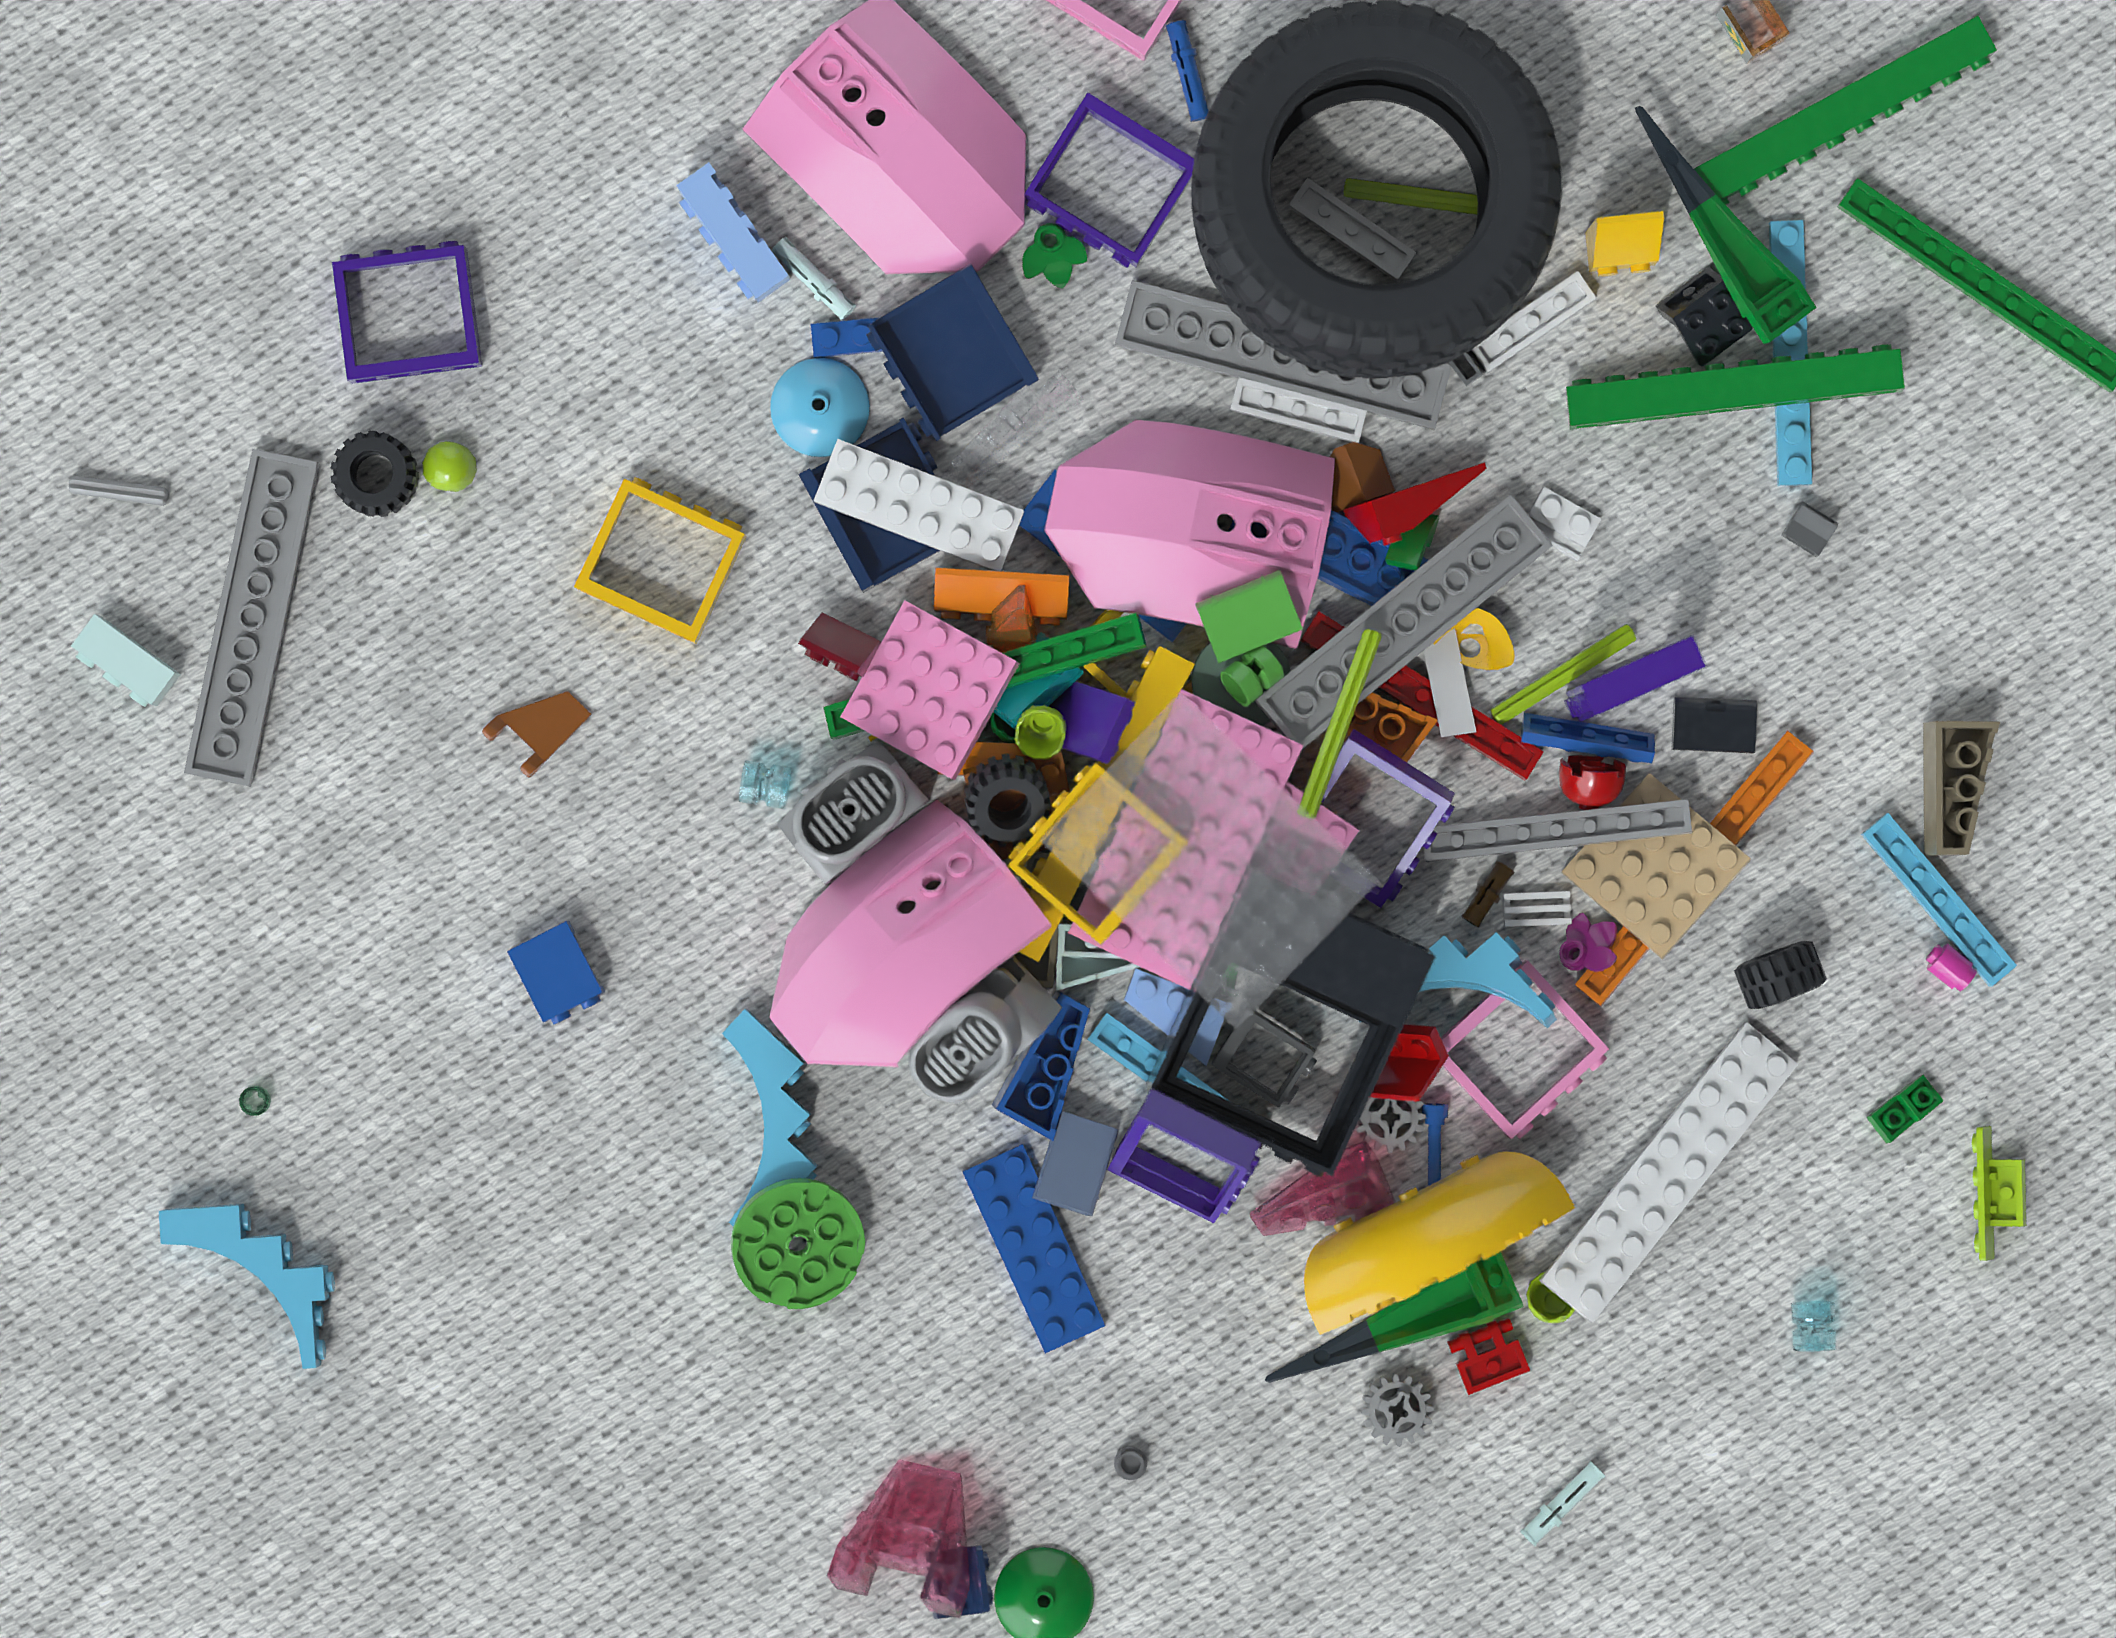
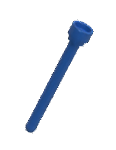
M1423 1103L1424 1105L1422 1106V1114L1426 1115L1425 1124L1428 1125V1186L1441 1180V1125H1444L1445 1118H1448V1104L1436 1103V1105H1432L1433 1103Z

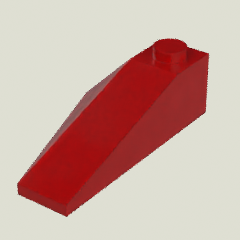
M1484 462L1344 509V513L1369 543L1382 540L1385 546L1403 540L1401 533L1415 528L1485 471L1487 467Z

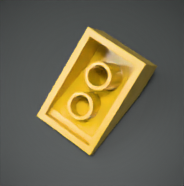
M1664 211L1596 218L1585 232L1589 272L1598 271L1599 277L1617 275V269L1630 268L1631 273L1651 271L1650 266H1655L1659 261Z

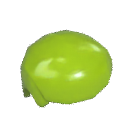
M450 441L439 442L427 450L422 461L423 476L436 489L451 492L461 491L473 482L477 472L476 458L467 447Z
M1031 706L1018 719L1015 742L1024 755L1035 760L1049 759L1058 754L1063 747L1066 735V721L1063 720L1062 714L1056 709L1048 706Z
M1545 1272L1540 1273L1530 1281L1526 1293L1528 1308L1540 1321L1546 1323L1565 1322L1566 1319H1569L1574 1314L1575 1310L1539 1281Z

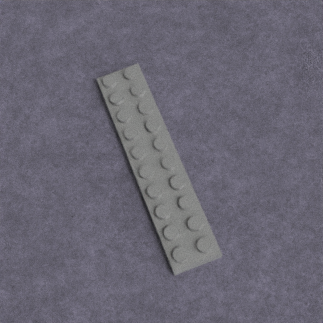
M1134 280L1131 281L1115 346L1359 408L1371 414L1432 430L1436 428L1451 371L1450 364L1445 363L1419 373L1388 378L1346 377L1329 374L1328 371L1316 370L1296 362V359L1284 356L1268 346L1266 341L1254 335L1241 322V319L1231 311L1228 305Z
M252 449L184 773L249 787L252 785L319 463L316 461Z
M1510 494L1256 699V704L1284 737L1303 745L1304 748L1328 729L1365 629L1379 632L1382 634V638L1358 703L1553 545Z

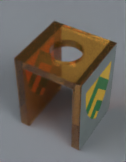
M1752 0L1774 38L1756 49L1751 45L1727 5L1723 6L1716 14L1746 64L1783 42L1790 34L1769 0Z

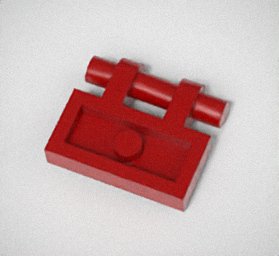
M1509 1317L1498 1322L1494 1319L1492 1322L1486 1323V1326L1470 1333L1466 1330L1459 1333V1337L1447 1341L1451 1354L1463 1349L1466 1353L1467 1359L1455 1364L1468 1395L1530 1371L1519 1340L1515 1339L1505 1343L1502 1334L1514 1330ZM1492 1338L1495 1348L1477 1354L1474 1345Z

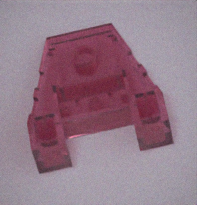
M899 1459L874 1493L875 1498L870 1505L857 1516V1522L854 1527L837 1544L827 1577L837 1590L868 1596L877 1566L924 1576L926 1579L919 1598L928 1611L960 1618L970 1589L961 1473Z

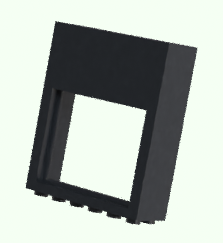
M1248 866L1146 1082L1148 1093L1153 1089L1261 1143L1258 1149H1262L1263 1145L1271 1148L1275 1152L1274 1156L1285 1162L1292 1163L1294 1159L1298 1160L1305 1166L1304 1169L1316 1176L1323 1177L1324 1173L1333 1176L1436 956L1429 948ZM1230 962L1370 1026L1317 1140L1311 1139L1177 1077Z

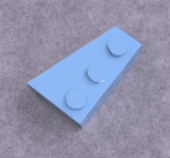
M1135 968L1124 1000L1169 1035L1189 989ZM1213 998L1188 1051L1206 1066L1230 1004Z

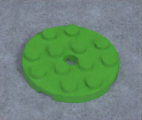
M805 1178L779 1181L756 1193L737 1216L731 1235L733 1263L739 1278L746 1288L760 1300L766 1303L770 1302L785 1306L787 1309L815 1307L839 1295L856 1276L857 1268L865 1249L863 1226L857 1211L848 1198L839 1190L824 1182ZM792 1237L805 1238L807 1240L805 1248L800 1251L791 1250L789 1243L793 1239Z

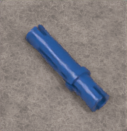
M1186 20L1167 24L1165 27L1173 51L1171 60L1176 62L1190 115V122H1197L1206 119L1209 109L1195 60L1198 54L1196 48H1192L1186 26L1187 22Z

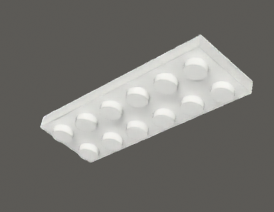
M837 439L814 498L815 503L992 571H1002L1024 514L1022 509Z

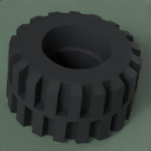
M368 431L367 434L362 432L354 434V439H346L343 442L345 446L341 450H336L334 454L337 456L336 461L331 462L330 469L333 470V475L330 477L331 483L336 488L334 491L348 507L366 516L385 517L390 512L397 513L401 510L400 507L403 504L407 505L411 501L410 495L417 490L415 483L416 480H419V472L416 471V466H418L416 459L403 443L390 434L378 433L377 431ZM370 456H384L391 462L393 467L391 482L380 492H365L357 483L356 475L359 465Z
M1002 754L1001 760H996L995 756L988 758L989 764L984 765L981 762L976 766L977 774L971 772L968 777L969 784H965L964 800L970 824L974 826L975 832L980 837L984 835L985 841L991 844L997 840L999 846L1006 847L1007 842H1012L1014 847L1022 839H1025L1028 843L1033 837L1030 830L1042 816L1046 819L1050 817L1048 810H1051V801L1044 776L1040 769L1036 770L1035 764L1030 760L1025 764L1021 756L1016 755L1014 760L1010 759L1009 754ZM1004 790H1017L1026 795L1023 803L1011 811H998L989 806L991 799L997 793Z
M1801 941L1773 950L1740 964L1734 970L1748 1009H1761L1792 999L1820 987L1827 980L1812 941Z

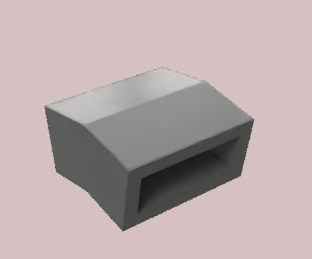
M1471 351L1463 354L1476 371V374L1471 378L1467 376L1456 359L1449 361L1451 367L1466 386H1469L1486 373Z
M1802 501L1781 536L1813 556L1818 557L1837 529L1838 522Z

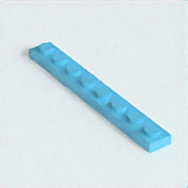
M1804 220L1770 221V252L1801 281L1806 289ZM1807 315L1773 340V358L1791 356L1792 361L1805 359V354H1808ZM1810 403L1776 406L1777 486L1811 485Z

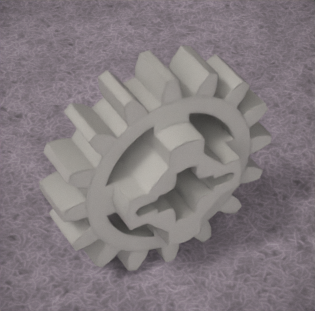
M1369 1098L1359 1119L1362 1124L1355 1128L1356 1132L1365 1131L1367 1133L1363 1139L1364 1143H1368L1373 1139L1375 1141V1150L1378 1151L1382 1144L1386 1145L1387 1152L1392 1153L1393 1147L1396 1144L1403 1151L1406 1149L1404 1141L1407 1139L1413 1143L1417 1141L1413 1135L1414 1131L1423 1132L1424 1128L1418 1125V1120L1426 1118L1425 1114L1418 1113L1417 1110L1424 1105L1423 1101H1406L1410 1110H1402L1396 1104V1100L1382 1099V1104L1376 1110H1369L1372 1102L1377 1099ZM1389 1101L1392 1112L1398 1114V1119L1392 1120L1390 1132L1387 1121L1381 1119V1114L1387 1113ZM1368 1123H1377L1383 1129V1138L1377 1136L1371 1130ZM1403 1123H1410L1405 1133L1396 1137L1397 1129Z
M1393 1373L1392 1381L1389 1382L1384 1376H1381V1385L1379 1387L1374 1384L1369 1385L1373 1392L1372 1396L1363 1395L1362 1397L1369 1405L1368 1407L1361 1408V1414L1369 1415L1370 1417L1363 1423L1365 1427L1374 1426L1375 1428L1371 1435L1376 1438L1382 1434L1385 1445H1388L1391 1438L1395 1439L1398 1447H1401L1403 1438H1407L1413 1444L1415 1443L1414 1433L1417 1432L1419 1435H1425L1421 1427L1422 1424L1432 1423V1420L1426 1416V1413L1434 1411V1407L1425 1404V1401L1431 1396L1429 1392L1420 1394L1419 1391L1422 1389L1423 1384L1419 1381L1411 1385L1410 1375H1406L1404 1380L1400 1381L1398 1374ZM1398 1388L1394 1395L1387 1398L1381 1397L1385 1391ZM1410 1392L1417 1398L1419 1411L1411 1408L1408 1402ZM1402 1401L1401 1406L1406 1411L1404 1414H1398L1393 1420V1413L1389 1410L1390 1405L1396 1406L1398 1402ZM1375 1409L1384 1413L1386 1417L1384 1427L1378 1423ZM1406 1422L1414 1423L1408 1429L1398 1431L1400 1425Z

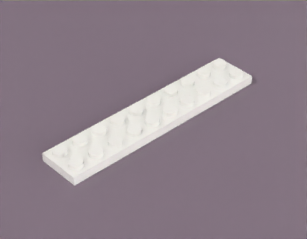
M1745 1022L1539 1281L1590 1323H1593L1798 1066V1063L1748 1022Z

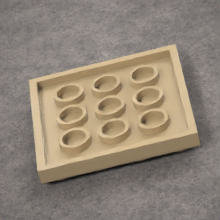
M1649 773L1620 806L1681 799ZM1691 807L1689 809L1692 834L1585 845L1561 871L1564 876L1662 960L1751 861L1749 856Z

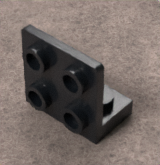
M1709 267L1656 305L1660 315L1677 328L1696 363L1701 367L1753 329L1747 317L1743 318L1721 275Z

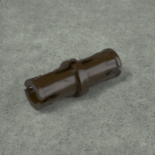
M1496 861V865L1483 885L1479 884L1475 889L1477 894L1464 914L1461 915L1463 919L1475 927L1479 928L1493 904L1499 903L1501 900L1499 897L1500 893L1515 873L1511 868L1499 861Z

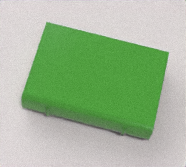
M1280 570L1265 576L1261 575L1258 579L1218 595H1211L1210 598L1195 603L1218 663L1303 630Z

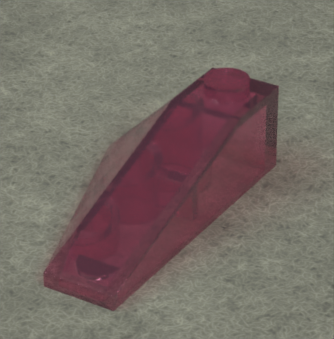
M1365 1140L1345 1149L1333 1176L1324 1173L1323 1177H1319L1310 1172L1305 1173L1251 1211L1250 1218L1261 1234L1268 1236L1303 1230L1309 1221H1324L1325 1226L1336 1224L1335 1217L1352 1214L1355 1215L1356 1221L1396 1203L1379 1159Z

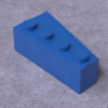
M1059 990L1055 991L1052 997L1062 1009L1046 1030L1020 1053L992 1103V1106L999 1112L1054 1141L1066 1090L1071 1080L1076 1054L1080 1047L1090 1008Z

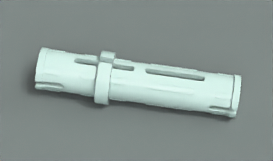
M787 237L782 238L773 247L772 253L815 294L814 298L818 302L822 301L841 321L845 320L854 311L856 305L836 287L837 283L833 279H828Z
M1590 1461L1547 1506L1543 1504L1539 1508L1541 1512L1520 1532L1535 1547L1555 1525L1559 1527L1562 1524L1561 1519L1605 1475ZM1585 1481V1483L1565 1502V1500ZM1559 1506H1561V1507L1540 1527V1525H1541Z

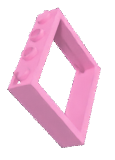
M1046 0L1142 61H1145L1164 31L1165 26L1169 23L1182 0H1168L1146 36L1142 39L1081 0Z
M1526 960L1514 971L1522 969L1593 1049L1511 1124L1451 1058L1448 1057L1442 1067L1509 1139L1515 1136L1520 1139L1526 1135L1534 1126L1531 1121L1540 1113L1546 1116L1558 1105L1555 1099L1564 1090L1569 1094L1583 1081L1580 1076L1588 1068L1594 1071L1607 1059L1604 1054L1609 1050L1556 990ZM1488 994L1445 1033L1441 1040L1447 1053L1505 999Z

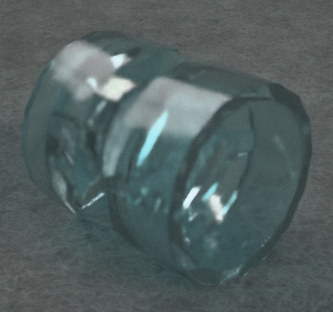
M745 760L740 783L739 802L758 805L761 801H765L768 807L786 809L792 767L773 764L768 769L764 763Z
M1804 1301L1791 1303V1321L1797 1325V1328L1792 1331L1793 1351L1818 1352L1836 1350V1331L1830 1327V1324L1835 1321L1834 1302Z

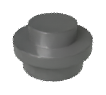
M1133 1446L1125 1447L1116 1454L1114 1467L1117 1474L1123 1479L1136 1480L1145 1473L1147 1458L1139 1448Z

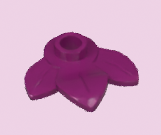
M1580 913L1571 920L1572 924L1567 926V940L1561 945L1559 950L1560 961L1564 967L1571 971H1578L1583 968L1593 972L1605 970L1617 960L1616 954L1609 949L1616 939L1617 926L1614 922L1609 921L1591 925L1588 917L1584 913ZM1580 951L1579 956L1574 960V953Z

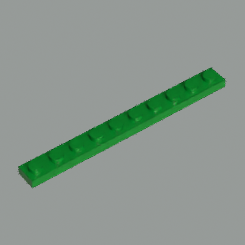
M1857 178L1853 182L1837 208L2109 393L2114 391L2116 388L2115 352Z
M1133 613L1002 653L1020 663L1006 689L1147 647L1139 615ZM850 699L823 707L830 738L833 740L865 731L840 717Z

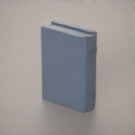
M1062 1111L1058 1119L1054 1141H1049L1032 1198L1085 1216H1093L1097 1200L1100 1199V1190L1112 1151L1115 1149L1114 1145L1119 1130Z

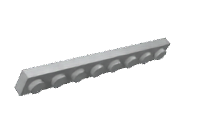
M1684 799L1436 826L1434 831L1438 834L1428 849L1424 848L1425 861L1432 862L1692 834L1689 800Z

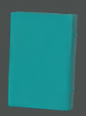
M1040 632L1026 646L1050 638ZM1078 667L1005 689L993 712L1016 730L1018 719L1023 712L1031 706L1051 705L1084 672Z

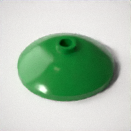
M1051 1547L1032 1548L1013 1557L1002 1569L994 1591V1604L997 1616L1006 1631L1014 1638H1074L1087 1624L1094 1603L1092 1582L1083 1565L1069 1553ZM1047 1595L1051 1600L1047 1606L1039 1605L1037 1601L1039 1596Z

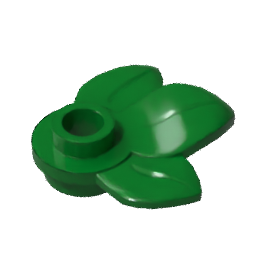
M1054 223L1044 224L1035 232L1034 244L1028 247L1023 254L1022 269L1026 279H1031L1043 273L1052 285L1062 289L1071 278L1072 264L1078 265L1087 262L1086 249L1080 240L1066 236L1062 227ZM1049 234L1057 238V242L1053 246H1048L1044 242V238Z

